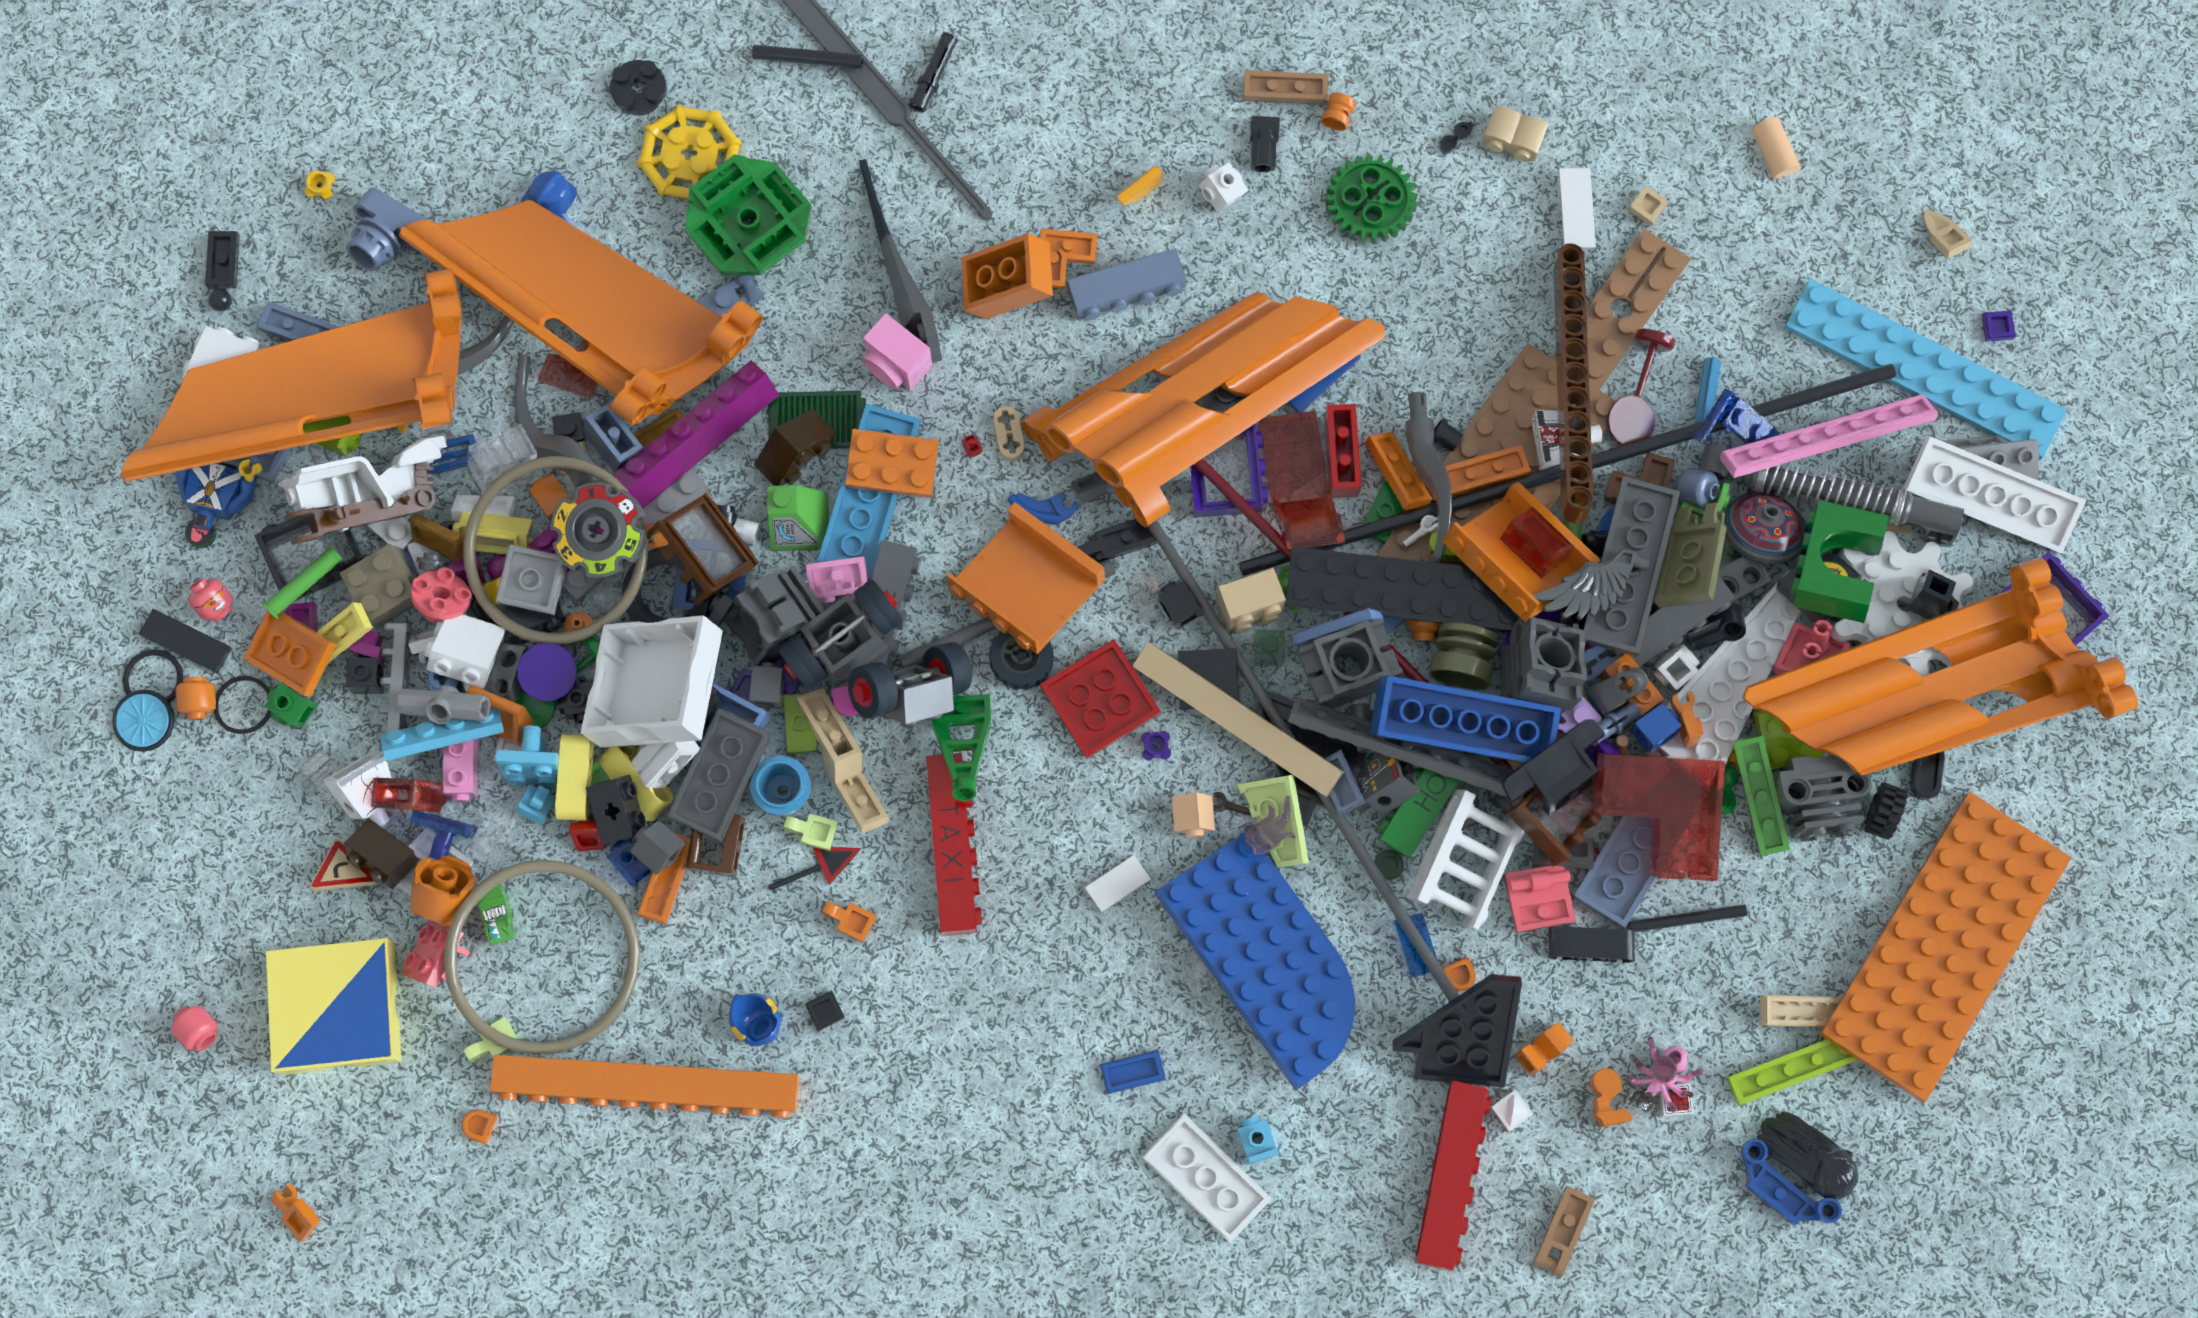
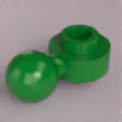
M1724 766L1717 780L1718 786H1715L1706 794V804L1709 810L1717 816L1731 813L1736 807V797L1731 788L1738 783L1739 774L1732 766Z

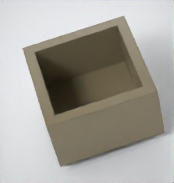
M387 544L339 573L354 602L362 604L372 626L380 627L414 607L410 591L413 580L417 576L403 549Z

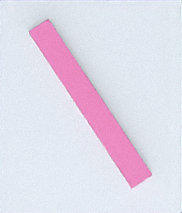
M1918 395L1721 451L1720 460L1732 477L1736 478L1934 421L1937 418L1938 412L1924 395Z

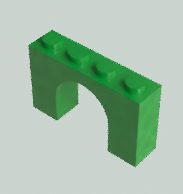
M1819 500L1816 511L1810 510L1806 527L1812 529L1811 533L1805 532L1801 549L1807 551L1806 555L1800 554L1796 572H1800L1801 576L1800 578L1794 577L1790 593L1796 595L1793 607L1864 623L1870 606L1874 583L1835 573L1825 565L1821 555L1827 550L1846 548L1879 556L1889 516Z

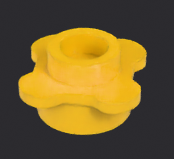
M322 171L309 172L306 179L307 187L304 190L306 196L309 198L319 196L325 200L330 199L333 195L331 188L335 182V176L332 173H324Z

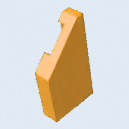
M1154 166L1117 195V200L1123 206L1140 201L1162 183L1163 172L1157 166Z

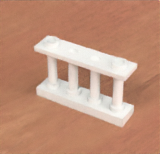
M1454 789L1407 898L1421 904H1428L1429 901L1434 899L1466 915L1462 923L1463 926L1478 930L1488 917L1487 909L1514 847L1521 841L1524 831L1510 817L1507 823L1474 807L1473 801L1476 795L1467 790ZM1471 818L1501 834L1495 850L1462 834L1461 828L1465 819ZM1459 845L1490 861L1483 877L1450 861L1449 855L1453 846ZM1446 872L1478 888L1471 904L1438 888L1437 883L1442 873Z

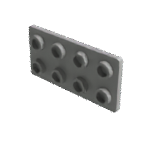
M1991 435L1943 441L2038 480L2039 441L2036 439L2008 442L2001 436Z

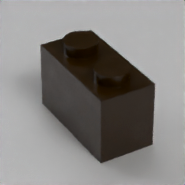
M370 818L344 842L347 860L355 868L360 869L362 867L368 871L369 876L377 884L382 885L384 883L391 889H394L417 865L414 850Z

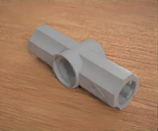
M448 685L441 686L437 691L402 688L398 694L397 702L399 713L425 716L437 724H446L450 719L486 721L489 717L491 706L488 696L460 693L457 689Z

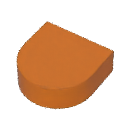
M1469 957L1442 967L1457 992H1464L1475 983L1476 973Z
M479 1109L472 1110L462 1120V1131L469 1139L487 1145L498 1116Z

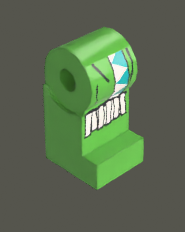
M499 884L477 902L491 946L515 939L513 919L506 891Z

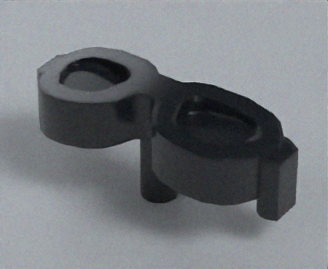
M1472 121L1458 123L1454 128L1455 136L1446 135L1442 138L1440 142L1441 152L1444 155L1452 152L1459 140H1463L1471 134L1475 124Z

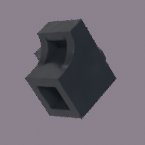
M1929 569L1927 573H1922L1918 578L1907 610L1928 620L1956 610L1959 601L1952 596L1956 582Z

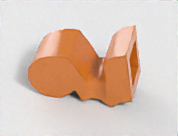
M1557 1022L1534 1039L1531 1045L1528 1044L1513 1056L1529 1076L1532 1077L1547 1065L1546 1062H1550L1566 1050L1567 1046L1574 1039L1562 1024Z
M1603 1068L1595 1072L1590 1078L1589 1086L1591 1091L1598 1096V1098L1592 1101V1118L1597 1121L1599 1128L1632 1121L1631 1114L1624 1108L1614 1111L1609 1106L1610 1100L1622 1091V1083L1618 1074L1609 1068Z

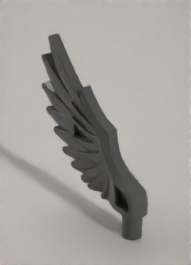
M1621 549L1612 559L1605 562L1593 563L1586 561L1579 570L1561 579L1562 584L1533 595L1541 602L1552 601L1544 607L1545 612L1557 611L1568 606L1562 615L1563 619L1578 612L1577 619L1581 620L1589 609V616L1594 617L1599 608H1601L1602 612H1606L1608 604L1614 606L1616 597L1617 599L1622 598L1623 592L1626 589V581L1632 568L1636 567L1647 571L1650 560L1637 556V553Z

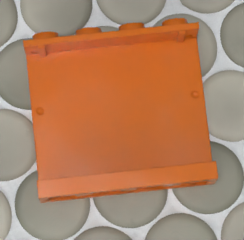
M1516 482L1509 488L1502 501L1461 527L1457 522L1453 523L1442 541L1525 622L1530 617L1533 618L1542 612L1544 607L1552 602L1538 601L1533 594L1562 584L1561 579L1579 570L1586 561L1593 563L1601 562L1585 544L1519 482Z
M1015 502L1007 510L1009 522L957 577L951 573H948L946 577L949 586L948 590L956 599L967 601L976 614L981 617L987 616L1000 632L1004 634L1008 632L1015 637V641L1020 647L1025 650L1031 649L1038 654L1105 581V572L1101 564Z

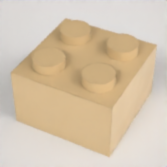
M1274 568L1218 586L1216 603L1226 630L1228 632L1235 630L1236 634L1250 630L1252 628L1251 624L1260 621L1263 624L1277 621L1279 615L1283 612L1286 602Z

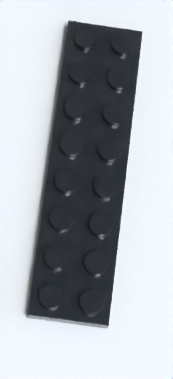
M1291 547L1285 606L1344 613H1355L1370 608L1378 610L1383 617L1441 624L1458 622L1502 631H1511L1513 625L1519 619V616L1468 566Z

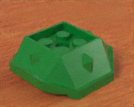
M734 154L689 188L686 233L722 276L762 275L806 242L812 209L811 204L775 162L750 159L746 156ZM752 217L756 219L753 224H743L746 218Z

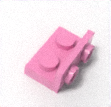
M865 556L805 564L809 588L823 603L836 601L835 596L846 594L855 599L853 592L868 581Z

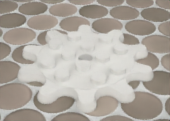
M1886 531L1879 556H1870L1860 551L1842 548L1838 555L1862 575L1861 580L1866 579L1869 582H1873L1874 588L1865 622L1861 623L1842 618L1840 621L1832 624L1830 636L1837 642L1857 640L1864 644L1928 620L1911 611L1905 612L1900 610L1897 606V600L1909 604L1918 578L1922 573H1927L1929 569L1956 582L1952 596L1959 601L1957 609L1963 607L1960 597L1972 590L1973 578L1967 573L1957 575L1946 574L1938 565L1941 549L1937 543L1926 542L1921 545L1917 553H1909L1901 548L1897 536L1891 531ZM1932 647L1897 659L1914 669L1920 676L1928 674L1927 664L1931 660H1940L1948 667L1952 666L1945 655Z

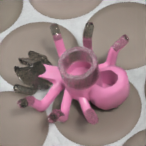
M1648 1037L1647 1040L1653 1061L1652 1070L1646 1068L1634 1054H1630L1629 1058L1641 1072L1653 1078L1635 1079L1633 1076L1626 1074L1621 1075L1622 1080L1630 1081L1634 1086L1650 1084L1649 1088L1635 1091L1629 1098V1102H1632L1639 1096L1636 1099V1107L1645 1101L1642 1107L1643 1111L1651 1110L1653 1104H1655V1108L1651 1112V1116L1654 1117L1660 1109L1658 1092H1662L1667 1107L1670 1108L1671 1112H1675L1677 1109L1671 1101L1666 1087H1669L1679 1097L1687 1096L1693 1098L1694 1094L1688 1090L1682 1091L1674 1083L1676 1081L1690 1082L1693 1077L1703 1075L1704 1071L1699 1069L1691 1071L1686 1076H1678L1686 1070L1687 1054L1685 1050L1679 1046H1671L1664 1051L1662 1056L1657 1057L1654 1040L1652 1037Z

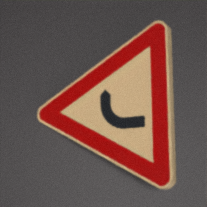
M336 840L333 842L316 873L310 888L312 891L375 885L377 883L369 876L368 871L362 867L360 869L355 868L347 860L344 844L340 840Z

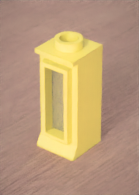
M462 512L459 522H455L452 531L462 536V543H464L465 530L471 515L470 512ZM484 514L477 532L475 551L507 555L509 544L531 549L528 544L533 541V538H528L533 519Z

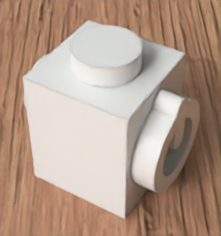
M1682 644L1679 648L1676 646L1668 649L1652 664L1657 669L1653 674L1664 687L1670 684L1675 690H1678L1699 672L1696 666L1700 662Z

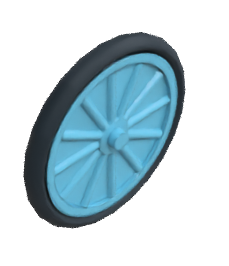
M142 689L127 694L119 701L113 713L112 724L116 737L124 746L134 751L146 752L160 747L168 740L174 728L175 718L171 704L164 696L152 690Z

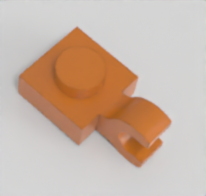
M1691 691L1686 694L1687 704L1679 703L1677 695H1673L1670 702L1682 725L1679 732L1684 748L1696 746L1701 735H1703L1701 720L1695 718L1692 709L1695 697Z
M827 901L822 910V914L840 922L837 931L861 943L865 942L877 918V915L851 902L845 910Z
M288 1184L282 1191L286 1197H283L277 1190L270 1199L273 1205L283 1212L284 1215L281 1218L283 1223L301 1242L311 1235L321 1220L302 1198L297 1200V1190L294 1186Z

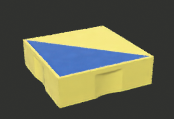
M383 938L266 951L272 1073L281 1076L324 1071L338 1066L364 1067L402 1062L400 1024L395 1004L397 970L395 943L393 941Z

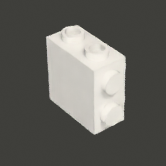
M206 326L203 333L199 334L196 338L195 351L191 359H188L184 364L182 378L184 379L189 369L262 349L259 346L260 343L248 336H243V339L235 337L231 331L223 327H217L215 330Z
M465 614L444 621L439 619L434 631L436 640H429L424 654L425 657L429 658L426 670L484 689L497 659L501 643H503L506 630Z

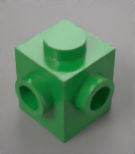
M280 682L279 685L274 686L267 696L268 702L264 707L272 712L270 717L284 726L289 723L294 727L303 728L319 703Z

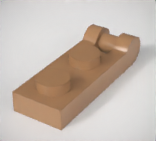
M1565 1186L1532 1265L1540 1269L1545 1267L1559 1278L1563 1276L1595 1202V1198ZM1551 1247L1561 1251L1558 1259L1548 1256Z

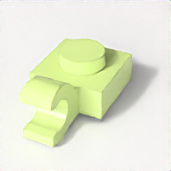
M809 813L807 822L787 816L783 828L784 831L803 835L801 844L830 852L838 821Z
M505 1016L490 1025L499 1032L518 1039ZM480 1033L482 1041L472 1044L463 1050L471 1063L489 1052L494 1058V1055H503L509 1051V1049L488 1040Z

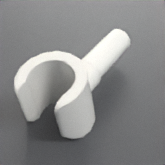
M1431 515L1424 516L1418 531L1403 541L1406 547L1425 534H1433L1437 531L1438 523L1432 527L1431 525L1438 518Z

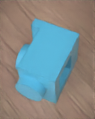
M1254 1116L1241 1121L1243 1127L1238 1128L1236 1131L1248 1165L1279 1154L1267 1119L1260 1121L1258 1116ZM1260 1133L1263 1137L1262 1143H1253L1251 1139L1252 1134Z

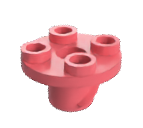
M443 567L435 571L425 572L415 578L412 583L410 597L412 603L423 614L424 618L429 622L437 624L439 619L444 621L464 614L469 607L472 593L468 585L460 577L456 576L453 570Z

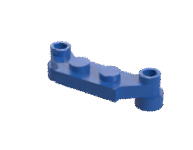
M1752 1139L1743 1144L1740 1153L1748 1179L1745 1187L1793 1226L1797 1225L1799 1221L1834 1223L1840 1219L1842 1207L1837 1200L1833 1198H1826L1820 1201L1812 1200L1765 1162L1768 1156V1148L1763 1141ZM1750 1147L1755 1150L1754 1158L1749 1155ZM1824 1206L1829 1210L1827 1217L1822 1212Z

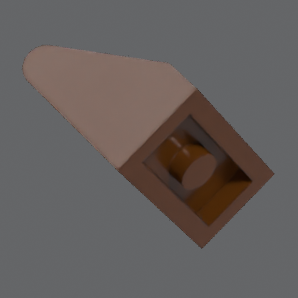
M735 814L726 832L721 866L698 863L703 833L692 828L686 869L736 878L745 826L744 817Z

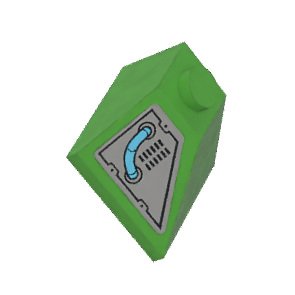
M798 485L767 486L771 551L821 549L829 524L828 492Z

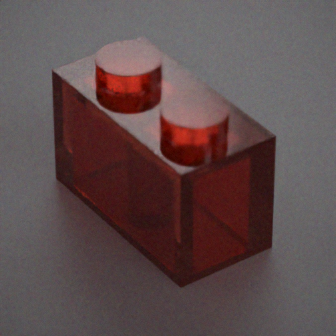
M1534 507L1511 520L1500 538L1541 579L1561 566L1574 548V545Z

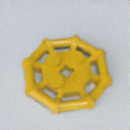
M682 104L676 105L677 108L654 123L645 126L644 141L637 165L638 168L645 172L658 190V195L661 197L672 196L688 199L689 188L675 186L676 180L692 183L693 186L718 167L719 152H727L726 161L734 154L738 155L742 143L741 139L734 135L723 120L721 112L682 107ZM686 119L704 121L706 123L703 128L689 126ZM679 121L680 127L671 129L668 135L662 132L665 128ZM714 128L723 137L724 142L716 143L711 134ZM655 139L662 142L660 156H652ZM693 148L697 156H692L690 160H686L685 155L682 154L683 151ZM663 165L668 171L669 176L663 179L656 170V166Z

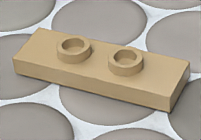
M1760 995L1761 1026L1824 1027L1841 997Z

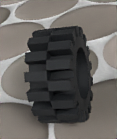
M1882 782L1873 796V801L1870 803V809L1864 823L1865 832L1886 840L1892 838L1893 833L1897 830V825L1900 824L1901 815L1904 813L1903 809L1907 803L1908 791Z

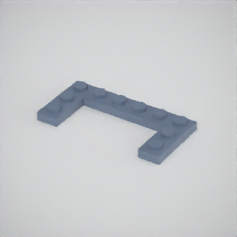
M269 301L256 325L260 331L287 341L339 327ZM291 448L220 462L218 464L239 469L240 462L250 459L249 469L251 471L256 463H260L262 466L261 472L254 475V477L274 484Z

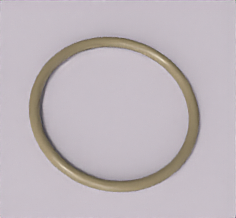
M548 456L532 459L514 466L500 475L486 488L475 504L467 523L463 543V559L467 580L472 593L485 613L494 622L511 634L528 641L568 644L585 640L603 631L605 624H613L628 609L644 579L648 559V540H646L641 556L635 562L631 580L624 594L607 614L594 623L569 632L548 633L526 628L504 615L485 592L478 575L475 559L476 537L481 519L491 501L504 487L520 476L536 470L566 468L586 473L602 483L611 484L612 491L615 494L620 489L628 492L614 476L595 464L573 457ZM642 519L639 527L642 530H646L644 520Z
M534 860L514 864L497 871L479 883L467 895L456 911L449 926L444 948V969L448 989L454 1003L466 1021L477 1032L495 1044L509 1050L528 1054H552L574 1049L605 1031L617 1019L628 1003L636 984L640 964V947L636 926L627 906L617 892L592 872L574 864L554 860ZM535 872H553L572 876L597 890L617 913L624 928L628 948L625 979L617 998L608 1011L584 1031L565 1039L550 1042H531L516 1039L499 1032L487 1024L474 1011L465 997L460 985L456 964L457 945L461 929L477 902L502 882L516 876Z

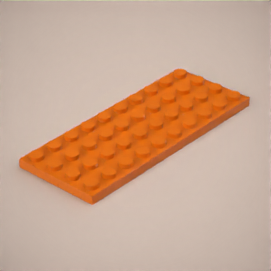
M1968 792L1819 1035L1920 1102H1926L2072 857L1981 798Z

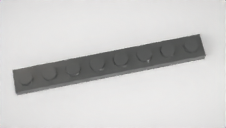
M1296 697L1288 720L1289 723L1295 724L1302 729H1310L1322 733L1329 738H1337L1349 742L1358 748H1366L1381 753L1385 757L1396 758L1408 762L1415 767H1423L1437 772L1444 777H1452L1467 782L1471 786L1494 791L1501 796H1507L1502 788L1503 779L1515 771L1459 751L1369 735L1370 721Z

